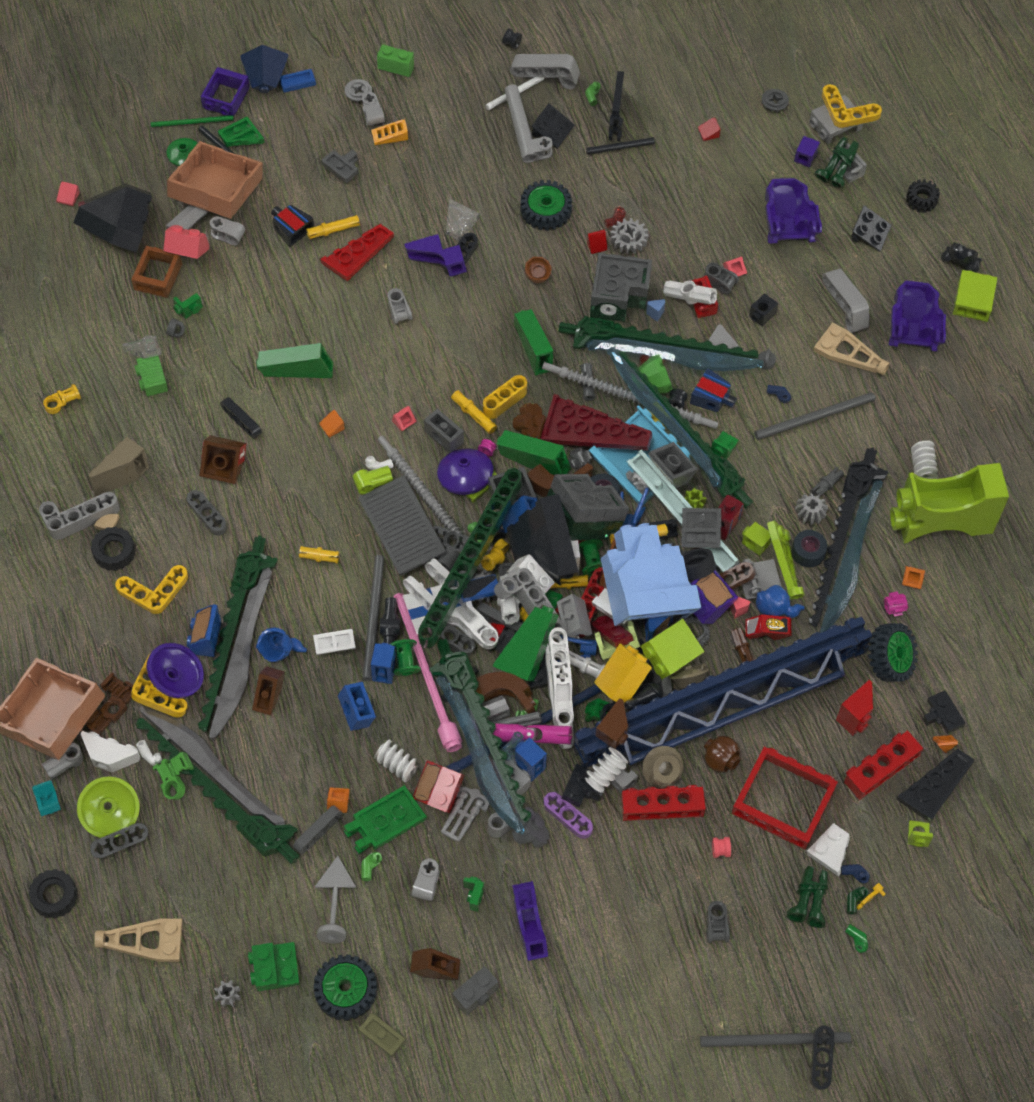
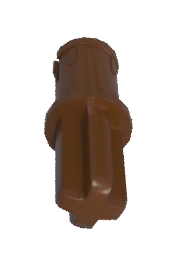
M742 628L733 629L731 634L736 645L735 651L739 653L742 663L753 661L754 659L749 649L750 644L747 643Z

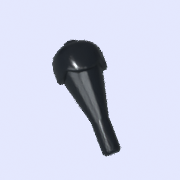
M648 682L642 685L634 698L624 702L625 708L630 709L639 704H648L654 698H662V688L655 682Z

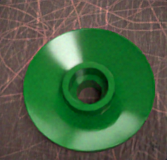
M180 138L173 141L166 151L168 160L172 164L180 166L198 143L190 138Z

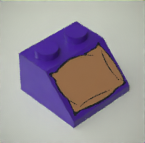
M716 570L710 575L690 583L691 586L697 585L701 608L694 612V614L702 624H713L739 598Z

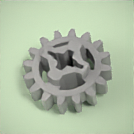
M624 218L622 223L617 221L616 226H612V231L610 232L611 243H614V248L619 247L620 252L626 250L627 254H629V251L635 254L636 249L642 251V247H646L649 237L648 229H644V223L639 225V220L633 222L632 218L629 221H626Z

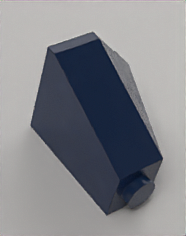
M260 45L240 55L251 87L259 90L260 93H268L276 88L287 62L288 53Z

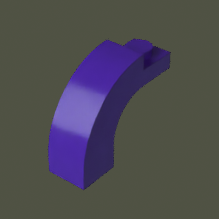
M533 881L512 885L514 906L527 960L548 957L547 943L540 922Z

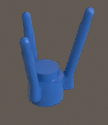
M648 488L645 489L635 514H627L625 520L618 521V524H621V526L631 525L632 527H637L646 509L643 503L649 491ZM621 491V492H620V497L623 499V501H624V492Z
M567 637L568 641L580 644V653H583L580 656L586 658L596 655V640Z

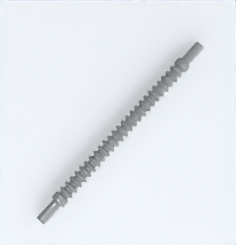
M544 362L542 367L544 370L559 374L561 378L565 379L567 377L568 380L573 379V382L576 380L578 384L582 382L583 385L587 384L588 387L593 386V389L595 387L598 388V391L602 389L603 392L607 391L608 394L613 393V396L617 394L618 398L622 396L623 399L627 398L628 401L633 400V403L637 401L638 405L642 403L643 406L648 405V408L656 403L652 397L648 398L647 395L644 397L643 394L638 395V392L633 393V390L629 392L627 388L624 390L623 387L618 388V385L613 386V383L609 385L607 381L604 383L603 380L598 381V378L593 379V376L589 378L588 375L578 374V371L573 372V369L570 371L564 366L561 368ZM682 407L678 409L680 416L683 419H688V422L692 421L693 424H702L713 429L718 427L719 422L701 417L699 413L693 414V411L688 412L687 409L684 411Z
M383 435L380 436L377 440L386 450L389 459H392V462L395 463L401 474H404L407 481L413 486V489H417L416 492L420 493L419 496L423 497L422 500L426 501L425 504L429 505L428 507L432 509L435 516H438L441 524H444V527L448 530L463 534V531H460V527H457V524L454 523L448 512L441 508L442 505L438 504V500H435V496H432V493L429 492L423 481H420V478L417 477L411 466L405 462L399 451L393 448ZM480 562L478 567L484 571V574L487 575L488 573H491L490 570H485Z

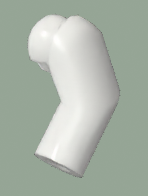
M368 456L365 459V465L370 470L387 465L390 469L394 467L391 459L383 462L376 461L373 456Z
M141 740L136 744L141 756L151 766L161 763L163 759L160 753L152 755L145 740Z

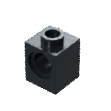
M764 293L751 305L749 317L754 322L764 326L777 313L779 303Z

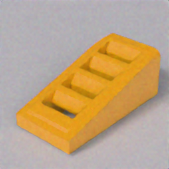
M405 119L371 130L374 145L408 140Z

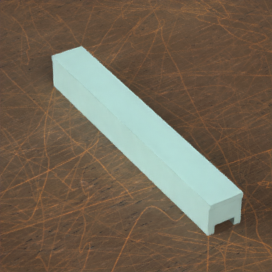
M641 449L635 457L627 461L628 466L641 477L649 487V490L682 526V508H692V506ZM722 541L720 548H706L712 551L716 566L721 572L740 564L739 560Z

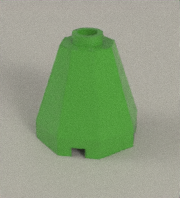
M660 354L652 356L638 368L642 374L647 375L652 385L657 386L659 393H668L673 389ZM630 374V380L627 381L630 391L633 390L635 393L638 392V394H648L635 377Z

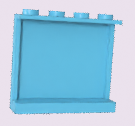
M638 405V411L625 423L634 424L652 432L653 436L649 451H642L649 457L648 453L650 451L674 442L690 459L689 451L684 446L680 447L677 444V439L671 433L668 435L664 431L665 427L658 420L655 422L651 418L652 414L646 408L642 409ZM595 446L589 449L591 456L609 475L616 478L619 485L639 504L642 494L629 482L626 473L629 470L632 473L634 472L628 466L627 461L635 457L640 450L596 448ZM650 490L643 505L654 496Z

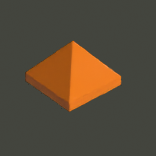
M952 735L933 737V741L945 754L958 744V741Z

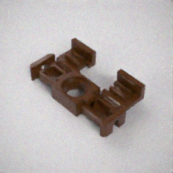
M113 672L109 674L100 684V687L105 692L108 690L111 693V698L100 710L94 711L86 722L89 731L95 732L102 737L101 733L111 722L116 723L127 710L126 705L132 699L133 684L125 681L126 686H124V682L115 677ZM113 705L118 706V712L114 714L108 712L109 707Z

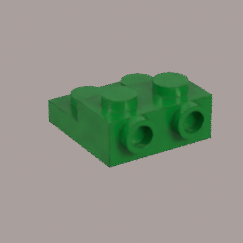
M272 942L252 946V952H248L249 964L254 965V972H250L251 984L256 985L257 991L300 985L294 942L273 945Z

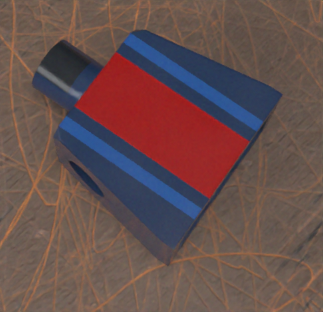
M707 368L691 394L690 404L719 412L723 404L733 408L737 398L729 394L731 384Z

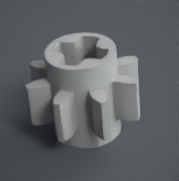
M232 980L229 983L221 981V986L214 988L215 992L219 994L214 999L216 1002L221 1000L222 1008L225 1005L234 1007L233 1003L235 1000H240V996L236 994L240 991L239 986L233 987ZM228 991L230 996L226 997L224 992Z

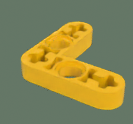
M828 84L823 87L822 99L836 127L844 128L873 122L880 118L882 112L880 105L873 103L846 109L836 86ZM838 104L840 107L833 108L831 105ZM858 113L862 117L856 118L853 116V114Z
M174 566L154 591L127 576L118 578L115 586L121 596L153 614H160L186 583L188 573L184 566ZM182 572V575H183V576H182V577H181V576H178V577L176 578L175 574H176V573H177V574H180V573ZM126 584H128V587H129L130 589H128V588H126V587H124V588L122 589V588H121V585H126ZM165 586L173 587L170 593L162 592ZM140 591L146 593L142 599L135 597L136 593ZM159 601L160 606L156 605L153 607L152 603H158Z
M147 657L133 685L132 699L176 718L184 716L187 702L183 698L169 697L156 689L151 681L143 678V675L147 674ZM144 686V692L141 695L137 694L141 687ZM160 696L165 701L159 704L154 701V698ZM177 705H180L181 707L178 710H176L175 707Z

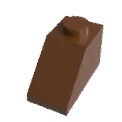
M266 666L259 673L252 710L272 715L282 690L285 671Z
M619 698L596 727L595 734L596 737L614 749L619 744L623 745L629 736L627 735L628 723L624 702L621 698Z
M432 948L412 952L411 973L424 978L458 980L460 959Z

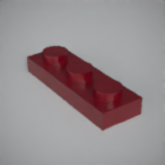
M607 615L600 616L591 622L592 630L596 633L600 632L601 637L614 648H617L620 643L625 646L634 641L630 632L621 625L614 626L613 619Z

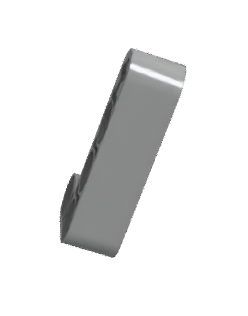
M517 54L510 68V73L515 77L559 78L561 85L566 89H574L580 75L575 58L568 54Z
M839 268L823 273L822 280L824 286L845 312V323L848 331L853 333L868 328V303L843 270Z
M106 492L61 513L53 502L46 501L40 505L39 512L50 536L55 540H60L94 525L98 519L105 515L117 514L120 507L116 495L112 492Z
M521 568L508 575L494 587V592L500 599H506L516 594L528 615H530L535 607L542 608L545 605L553 608L532 572L527 568ZM558 616L554 628L563 629L561 619Z

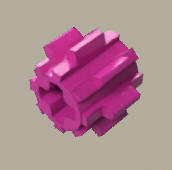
M897 591L889 593L888 597H884L886 613L893 614L895 617L903 615V612L907 611V600L904 594H898Z

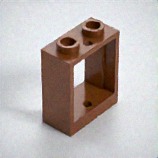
M146 246L131 279L133 289L168 298L182 266L180 255L165 252L158 247ZM150 259L171 264L164 281L143 276Z

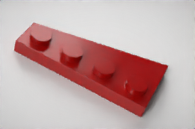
M379 224L363 233L359 239H353L348 242V245L342 249L334 250L330 256L322 257L320 262L348 282L394 237V233L382 224Z

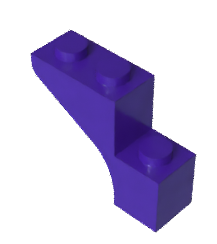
M439 234L404 244L410 260L441 264L447 268L450 277L467 272L460 245L443 249Z

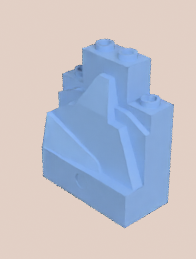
M643 523L638 525V527H632L631 525L621 526L620 530L614 534L617 549L608 550L607 554L601 558L614 626H619L627 620L680 614L682 617L687 618L699 610L701 604L697 585L691 586L688 581L684 558L680 553L679 546H672L671 544L661 545L657 525L649 526V523Z

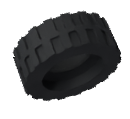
M107 527L104 530H100L94 536L95 538L92 539L91 551L95 562L101 568H105L108 571H117L128 566L133 561L136 552L132 536L127 530L125 531L121 527ZM110 541H118L123 546L122 552L115 557L107 556L104 553V547Z
M46 870L44 873L38 874L29 887V900L38 914L45 916V918L52 917L54 919L64 916L67 912L69 913L71 908L75 906V901L78 897L75 883L62 870ZM52 884L61 886L64 892L62 899L57 903L46 902L43 898V892L47 886Z

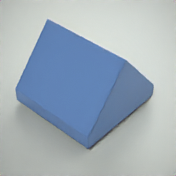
M665 299L648 301L646 314L658 321L664 313Z

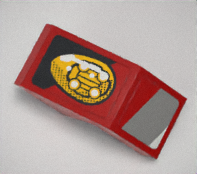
M759 615L745 619L746 637L748 639L767 635L773 640H779L792 636L790 617Z

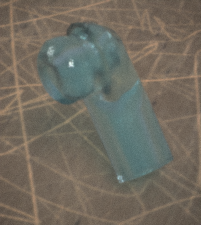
M514 732L510 741L501 749L507 753L506 761L513 759L515 747L523 739L521 732Z

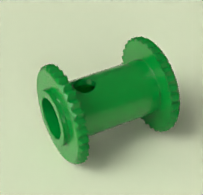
M588 539L579 544V552L584 554L587 565L582 572L584 575H588V577L592 576L595 569L602 567L598 550L603 546V543L599 539Z
M402 639L391 643L392 646H395L399 667L393 671V674L408 676L418 673L421 667L414 666L412 647L417 645V642L413 639Z

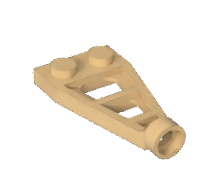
M833 322L813 350L829 360L881 375L886 373L890 362L881 359L852 333ZM842 341L848 342L854 348L850 355L837 352L836 349ZM859 351L869 357L866 363L854 358Z
M161 918L108 931L96 930L95 948H106L157 962H180L183 920ZM158 931L160 933L158 948L150 949L143 947L141 944L143 934ZM136 934L135 946L120 944V937L122 935Z

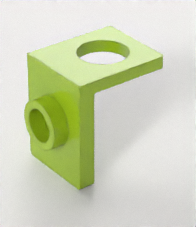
M910 820L908 844L917 847H928L933 839V833H929L930 823ZM919 826L924 829V832L913 831V828Z

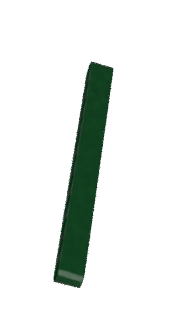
M510 468L503 475L418 629L419 643L422 647L431 648L438 641L460 601L463 591L472 579L522 487V474L517 468ZM469 555L475 556L473 558H468ZM453 586L458 587L457 589H454V590H453V589H450V588L453 587ZM443 602L449 603L448 605H445V606H444V605H441ZM435 618H439V619H440L439 621H436V622H435V621H432V620L435 619ZM426 634L432 635L429 638L423 637Z

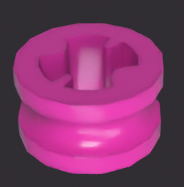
M483 439L478 446V450L489 457L494 454L497 448L496 444L489 439Z

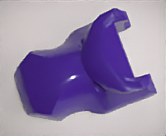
M795 178L772 179L765 193V201L767 202L765 211L769 229L768 243L777 244L778 240L808 239L809 243L816 242L815 235L822 232V223L818 205H815L809 199L807 185Z
M904 281L896 290L894 297L896 304L891 310L889 346L898 347V343L930 347L931 351L937 352L938 345L945 343L946 314L943 313L942 309H939V292L929 283Z

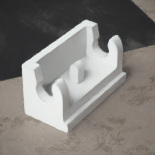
M352 629L313 635L316 655L356 649Z

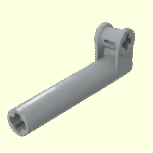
M514 84L508 85L505 88V94L523 162L531 163L550 158L553 154L552 140L549 137L532 138L518 87Z

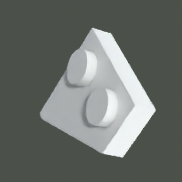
M833 823L807 850V854L839 876L850 835Z

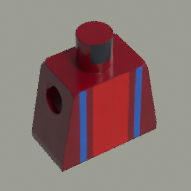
M726 495L718 507L722 508L721 523L723 521L725 526L721 525V539L724 541L742 517L744 504L730 495Z

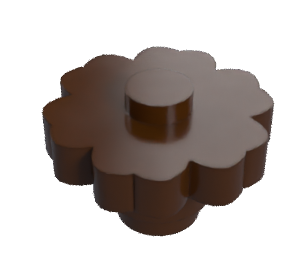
M537 403L523 404L520 407V414L513 419L515 431H519L522 435L540 439L546 422L545 416L542 415V408Z

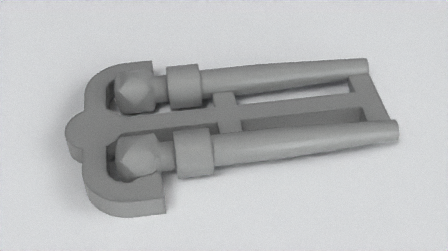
M460 787L457 798H460L456 800L455 806L441 830V833L446 835V837L460 842L473 819L480 812L479 809L481 808L484 812L487 811L489 800L481 795L478 789ZM468 794H470L471 798L464 810H461L460 808H462L464 801L467 799ZM474 800H477L475 802V807L473 806L470 811L471 814L467 813L471 805L473 804ZM459 813L460 817L451 832L446 831L455 815ZM464 817L468 818L459 836H456L455 833Z

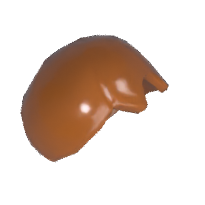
M533 256L525 264V275L533 283L545 282L551 275V265L545 258Z

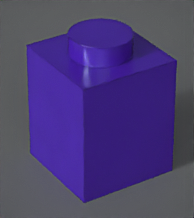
M804 136L796 150L794 162L810 167L818 153L820 142Z

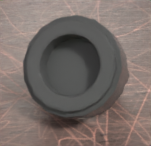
M172 318L168 324L166 334L179 338L184 334L185 326L183 322ZM178 325H179V326H180V332H179V333H176L177 327H178Z
M770 349L761 352L757 359L759 367L767 370L773 368L776 362V357Z

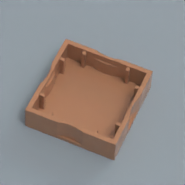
M199 141L189 153L185 162L178 166L168 178L167 197L231 219L262 180L263 163Z
M36 658L20 679L15 690L0 706V734L60 760L105 695L97 683L76 674L64 672L57 666Z

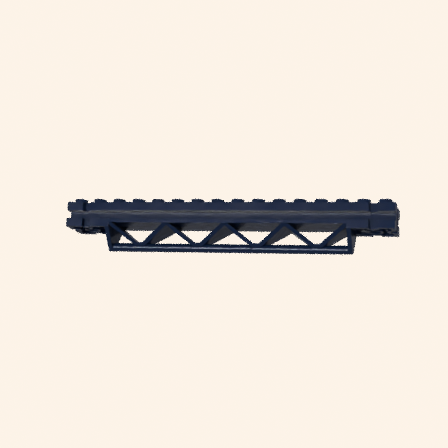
M862 616L856 619L850 618L844 623V626L833 625L827 631L812 634L810 638L796 640L788 647H779L771 654H762L756 660L751 662L745 661L739 667L734 669L728 668L717 676H708L700 683H691L685 689L680 691L674 690L663 698H654L646 705H637L631 711L626 712L628 723L627 735L629 736L623 745H618L616 750L627 759L629 765L644 760L646 755L656 747L669 746L673 748L845 676L842 663L851 657L855 658L867 653L872 633L870 630H865V621ZM827 667L833 671V673L822 677ZM820 668L817 676L813 679L802 676ZM777 687H797L771 698ZM768 690L765 698L760 701L751 698V696ZM726 708H746L720 719ZM717 711L713 720L709 722L698 719ZM602 720L598 721L592 729L590 727H583L575 733L573 749L576 756L579 755L581 766L585 768L598 764V759L604 758V752L609 755L611 754L608 749L611 746L595 736L596 727ZM675 729L693 730L667 741ZM664 733L660 742L656 744L646 741L649 738ZM630 751H642V752L637 753V754H635V755H631V752H630Z

